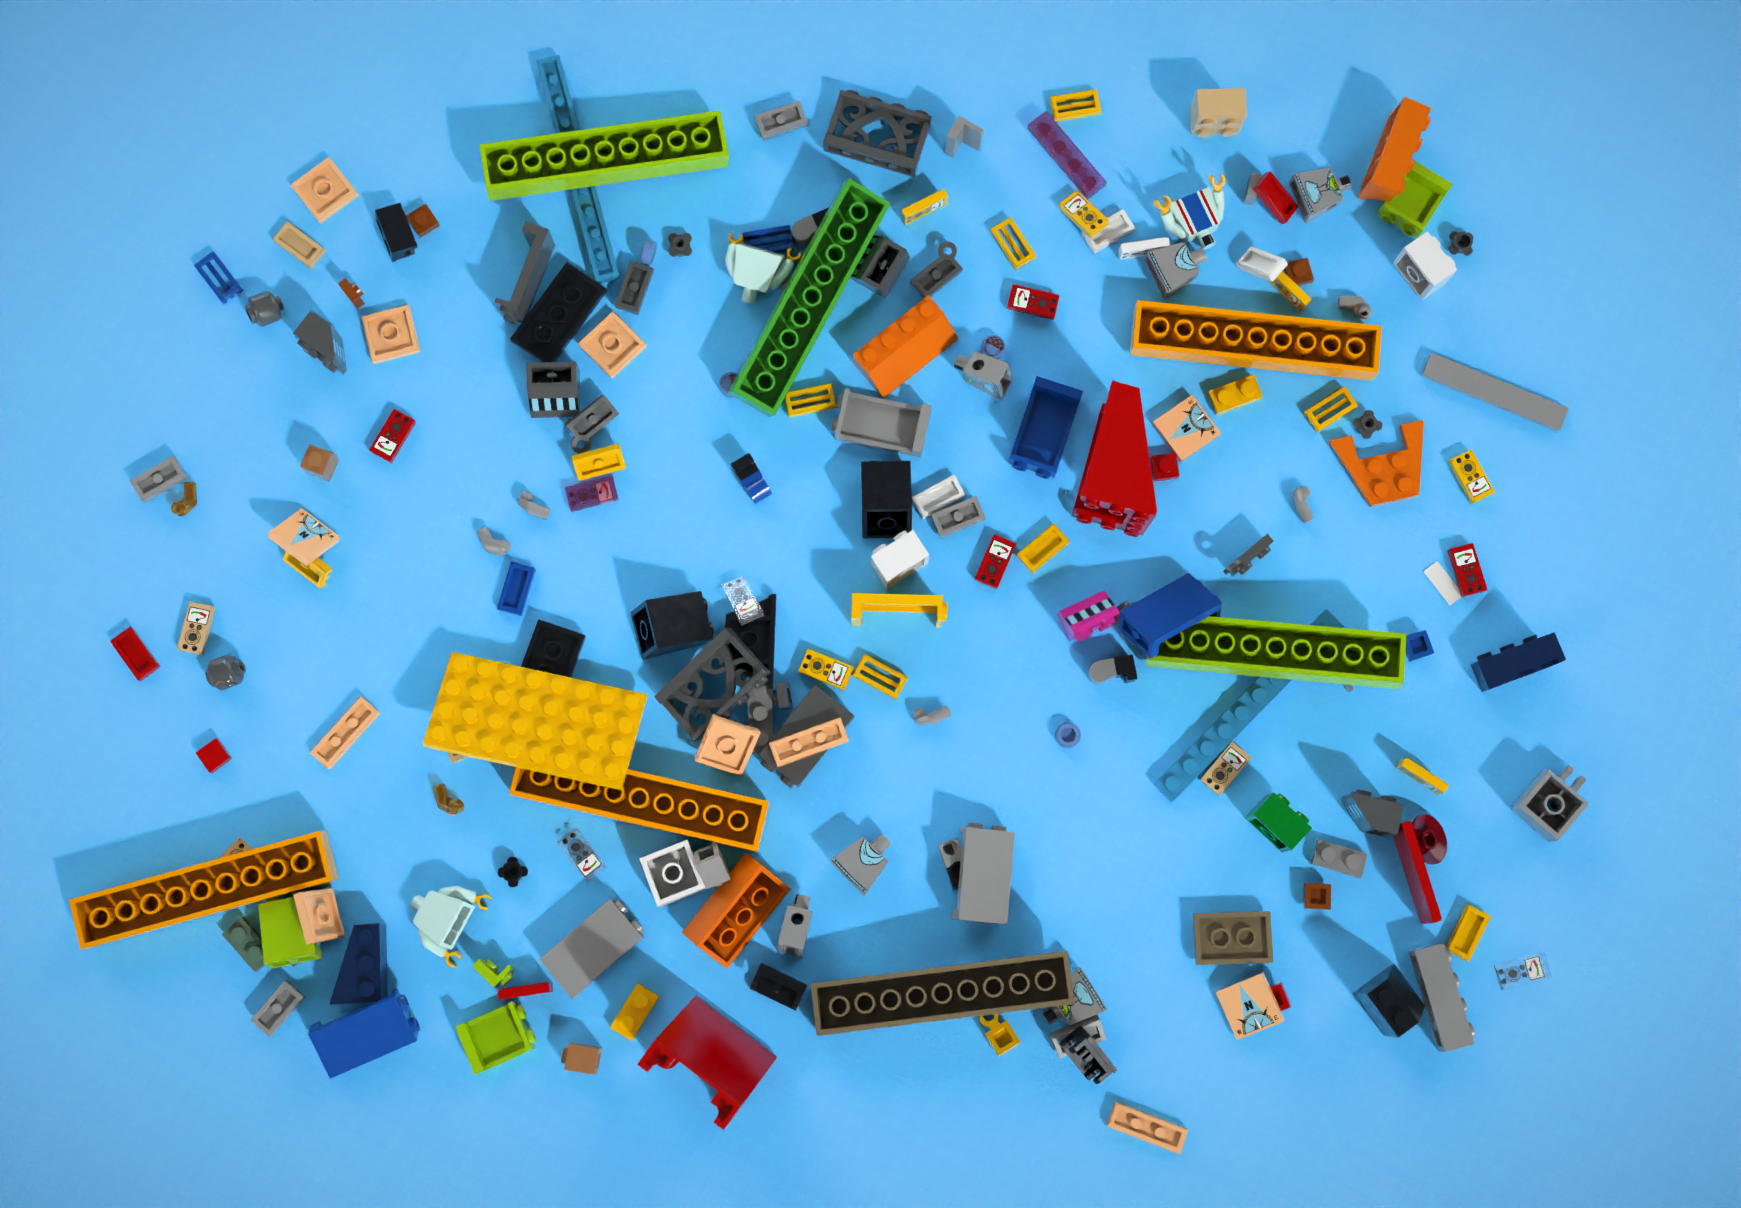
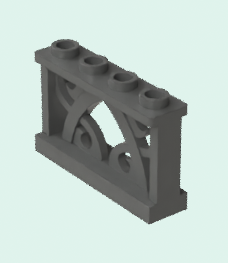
M840 90L829 128L823 141V149L825 152L915 177L931 127L932 116H929L928 113L922 110L912 111L906 109L901 104L893 103L891 105L884 103L877 97L867 98L860 96L859 93L853 90ZM848 106L859 110L857 114L850 112V117L854 121L852 123L843 116V110ZM883 120L889 126L895 138L882 141L876 148L871 147L867 133L861 128L872 122ZM840 121L847 128L840 137L834 135ZM907 124L919 127L920 133L917 137L913 139L904 138V136H908L914 131V129H906ZM855 133L863 137L864 141L862 143L854 142L856 138H859ZM897 144V146H891L894 150L893 152L885 151V146ZM917 144L913 158L907 157L906 145Z
M724 628L654 698L668 710L691 736L693 741H698L703 738L712 718L713 711L711 708L721 707L714 715L729 719L732 716L731 710L736 705L742 706L750 698L748 694L754 688L758 690L768 681L766 676L770 674V671L740 640L732 628ZM731 642L743 657L734 660L728 644ZM716 658L719 660V665L724 663L725 666L714 669L712 661ZM740 663L750 664L753 668V676L749 680L744 681L741 675L747 671L744 669L736 670V665ZM702 669L710 674L726 672V689L723 698H699L703 690V680L699 674ZM690 682L697 684L694 696H691L694 690L688 688ZM736 685L739 686V687H742V688L735 694ZM674 697L688 704L684 714L672 701ZM694 706L698 707L695 712L697 719L701 713L706 715V721L701 726H696L691 722L690 712Z

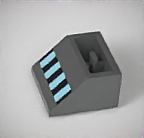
M873 235L850 279L886 298L909 261L910 256L907 250L885 237Z
M310 311L293 332V335L299 340L297 344L306 354L313 359L317 358L333 373L338 370L345 374L347 369L342 337L330 323L313 311Z
M576 362L527 363V392L531 418L574 417L580 412V369Z
M1364 790L1351 791L1350 794L1342 796L1341 802L1361 832L1381 837L1398 835L1404 805L1396 803V798L1389 796L1374 798L1371 797V792Z

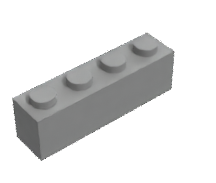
M1437 943L1408 951L1438 1051L1449 1052L1474 1045L1475 1030L1471 1022L1468 1023L1465 1014L1468 1012V1008L1464 998L1460 997L1457 988L1460 987V982L1450 965L1452 955L1449 948L1445 947L1444 943Z

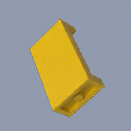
M852 593L851 622L852 626H862V611L935 613L936 628H941L942 621H946L948 602H943V595Z

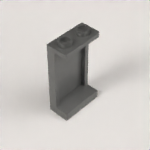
M526 221L522 232L531 248L510 301L496 298L494 301L501 316H503V320L512 324L522 323L528 315L555 248V243L548 229Z
M814 685L760 752L759 757L762 759L760 764L771 773L774 769L782 775L780 780L788 787L792 788L795 785L799 788L827 750L777 767L769 743L841 717L844 728H846L854 720L855 715L817 685Z

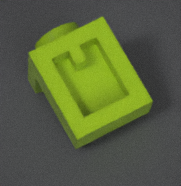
M478 959L472 965L493 987L498 988L500 985L504 987L514 977L512 972L515 968L512 965H507L500 974L497 973L499 968L490 959L486 961Z

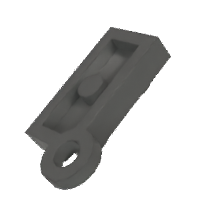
M946 241L941 243L938 247L939 258L910 280V284L923 299L928 295L930 297L963 272L961 265L954 259L957 254V247L952 242ZM948 247L952 250V253L945 255L943 249Z
M604 394L600 395L565 423L566 427L574 435L571 440V447L578 454L588 452L591 447L589 438L619 415L618 411ZM579 440L585 441L583 448H577Z
M1267 533L1223 572L1226 575L1230 573L1232 576L1238 572L1243 575L1253 566L1250 562L1255 557L1262 559L1271 551L1269 546L1274 540Z

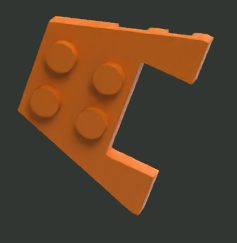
M1423 420L1399 426L1405 450L1358 459L1352 435L1329 441V446L1340 458V463L1353 478V483L1369 507L1414 498L1419 495Z

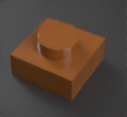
M426 203L406 215V218L420 238L440 226Z
M1308 257L1287 262L1288 265L1284 268V273L1298 286L1314 281Z
M345 278L338 283L357 309L365 304L360 298L364 293L355 282L350 284Z
M1304 883L1303 909L1331 910V884Z

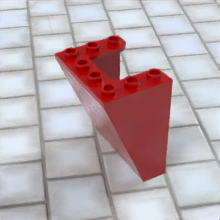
M1112 380L1106 404L1102 403L1072 517H1076V520L1080 523L1091 524V522L1101 524L1100 527L1103 529L1114 531L1116 528L1124 530V534L1128 536L1138 537L1139 535H1144L1157 514L1140 388Z
M695 995L653 1041L637 1065L648 1073L654 1065L667 1070L676 1066L678 1062L683 1064L718 1091L710 1102L718 1109V1115L713 1123L724 1130L772 1066L777 1056Z

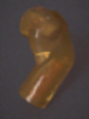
M196 482L183 483L184 497L180 501L173 502L171 505L172 513L178 516H185L197 505Z
M445 784L433 786L436 803L440 810L450 815L463 812V801L448 797Z

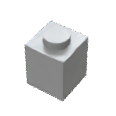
M717 843L693 852L696 867L706 889L720 886L730 880L728 867Z

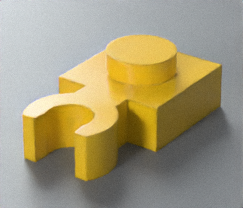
M994 1014V1018L991 1021H986L983 1016H979L980 1023L990 1029V1031L985 1033V1036L998 1057L1021 1043L1007 1020L1001 1024L999 1023L998 1014Z

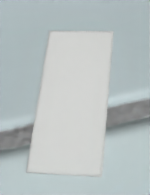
M1438 561L1423 571L1449 606L1461 598L1459 588Z

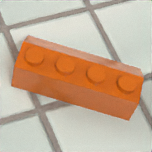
M1404 97L1392 110L1357 198L1361 200L1391 201L1397 194H1402L1406 186V181H1403L1406 173H1410L1415 162L1412 159L1413 154L1418 152L1423 142V139L1420 138L1421 133L1426 131L1430 124L1431 117H1428L1431 107Z
M928 295L853 354V364L884 399L959 338L943 311Z
M745 853L730 871V880L717 887L681 932L698 948L725 968L731 965L791 889L748 853Z

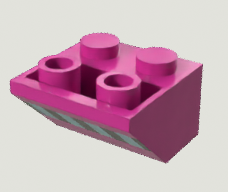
M1102 591L1060 610L1057 617L1069 641L1076 639L1077 642H1081L1091 637L1090 634L1096 629L1102 632L1111 628L1120 612L1106 592Z

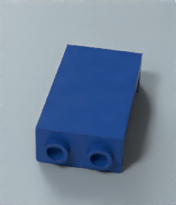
M1036 376L1008 461L1009 464H1012V468L1019 471H1026V469L1034 471L1036 476L1044 479L1055 478L1083 394L1082 390Z
M1188 573L1121 610L1118 629L1151 659L1158 655L1159 644L1208 616L1220 617L1222 602L1216 595H1213L1204 587L1201 581Z
M394 989L392 994L386 998L323 1025L319 1021L310 1026L309 1038L330 1079L417 1041L420 1025L416 1017H411L408 1011L410 1005L405 994L401 995L398 989Z

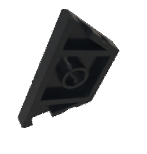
M771 594L768 596L769 598L757 602L759 608L739 616L737 610L726 614L725 628H732L740 640L770 671V674L766 676L768 681L763 685L769 689H773L776 594ZM730 642L728 647L733 659L736 660L743 657ZM740 663L735 666L736 670H746L747 672H743L742 675L749 679L753 676V668L750 664Z

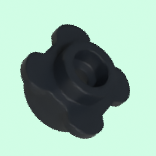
M510 857L507 863L498 869L497 873L500 878H504L508 882L510 887L518 886V881L522 877L527 876L528 868L521 866L516 857ZM511 870H515V874L512 875Z

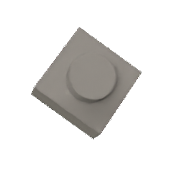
M1251 173L1243 204L1253 205L1255 199L1260 198L1253 188L1260 180L1261 174Z

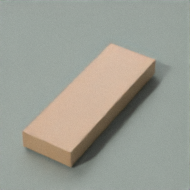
M360 696L310 751V754L330 770L381 713L365 698Z
M841 717L770 742L769 745L777 767H781L847 743L849 739Z
M1114 1101L1106 1124L1107 1127L1177 1154L1181 1153L1188 1133L1186 1128Z

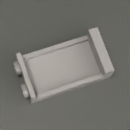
M845 388L844 395L839 394L836 407L840 409L839 418L834 417L831 432H835V440L921 458L932 405L922 403V406L919 407L852 393L849 388Z
M968 823L967 827H962L959 830V833H963L958 897L957 908L952 909L951 919L1007 924L1015 832H1007V827L992 826L990 830L983 829V824Z
M613 899L607 900L539 959L571 999L578 997L588 985L639 941L645 938L642 934L644 928L636 919L631 921L625 913L628 912V909L619 899L616 902Z

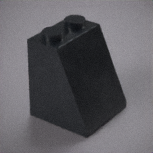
M872 460L861 462L862 538H894L905 530L907 533L912 531L911 461Z
M702 591L645 600L630 612L642 660L701 646L713 639L714 629L712 623L708 620V605L706 599L703 598Z
M1394 963L1353 992L1383 1036L1399 1038L1420 1022L1425 1008L1424 1003Z

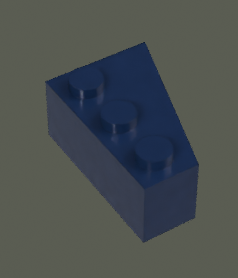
M1555 632L1540 638L1537 637V634L1522 640L1524 644L1516 647L1514 643L1499 648L1501 653L1493 656L1491 651L1477 656L1478 661L1471 664V668L1481 691L1485 692L1566 661Z
M386 924L353 925L329 1005L376 1002L388 997Z

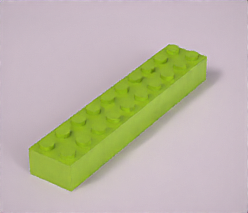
M721 110L479 144L489 201L729 167V153Z
M1208 616L1159 644L1158 655L1151 659L1147 656L1146 666L1400 689L1404 683L1407 633Z

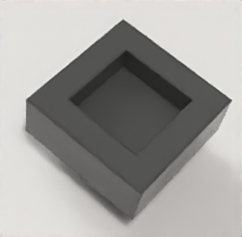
M787 682L775 683L776 690H773L775 705H778L782 710L793 709L790 685Z

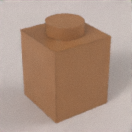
M309 444L300 468L307 474L330 482L339 459L332 452Z
M569 1043L568 1048L563 1049L561 1063L565 1064L564 1070L597 1074L602 1047Z

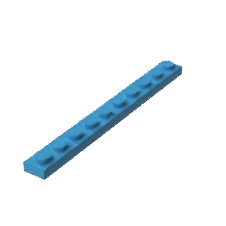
M560 55L536 60L555 132L563 133L580 130ZM596 187L571 189L596 282L600 284L619 279L620 275Z
M1327 609L1310 624L1338 628L1344 627ZM1258 677L1153 785L1170 802H1173L1291 680Z

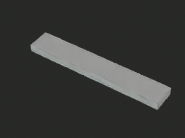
M1434 353L1429 355L1421 377L1557 432L1561 430L1569 409Z

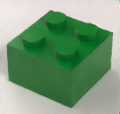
M1271 793L1264 796L1245 819L1282 853L1291 851L1312 827L1308 824L1309 819L1300 811L1295 812L1289 807L1290 802L1285 796L1280 793L1278 795Z

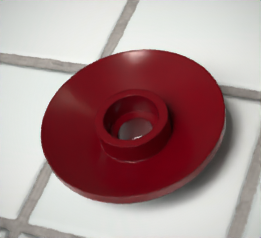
M1428 814L1419 815L1413 820L1412 825L1423 860L1430 865L1438 864L1445 858L1447 852L1445 832L1441 824L1433 816Z

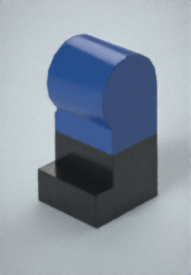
M750 453L730 464L732 471L755 504L772 495L769 486L762 477V473Z

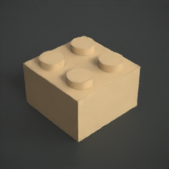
M1197 89L1190 106L1191 135L1207 138L1212 135L1232 137L1239 134L1247 117L1246 89Z

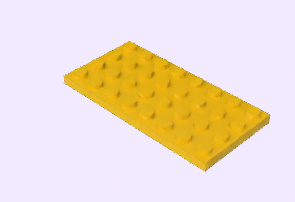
M451 652L423 740V746L623 790L647 702V694Z

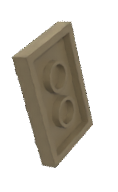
M1270 911L1193 914L1195 965L1273 963Z

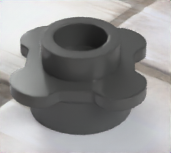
M1454 231L1449 235L1451 240L1449 252L1452 255L1462 253L1465 256L1471 255L1473 252L1471 247L1473 235L1471 233H1458Z
M684 233L683 235L670 234L668 236V241L670 242L669 255L672 257L690 256L692 254V248L690 247L692 236L689 233Z
M1366 410L1362 417L1355 418L1353 421V426L1365 439H1369L1375 431H1380L1383 427L1382 422L1374 417V412L1371 410Z

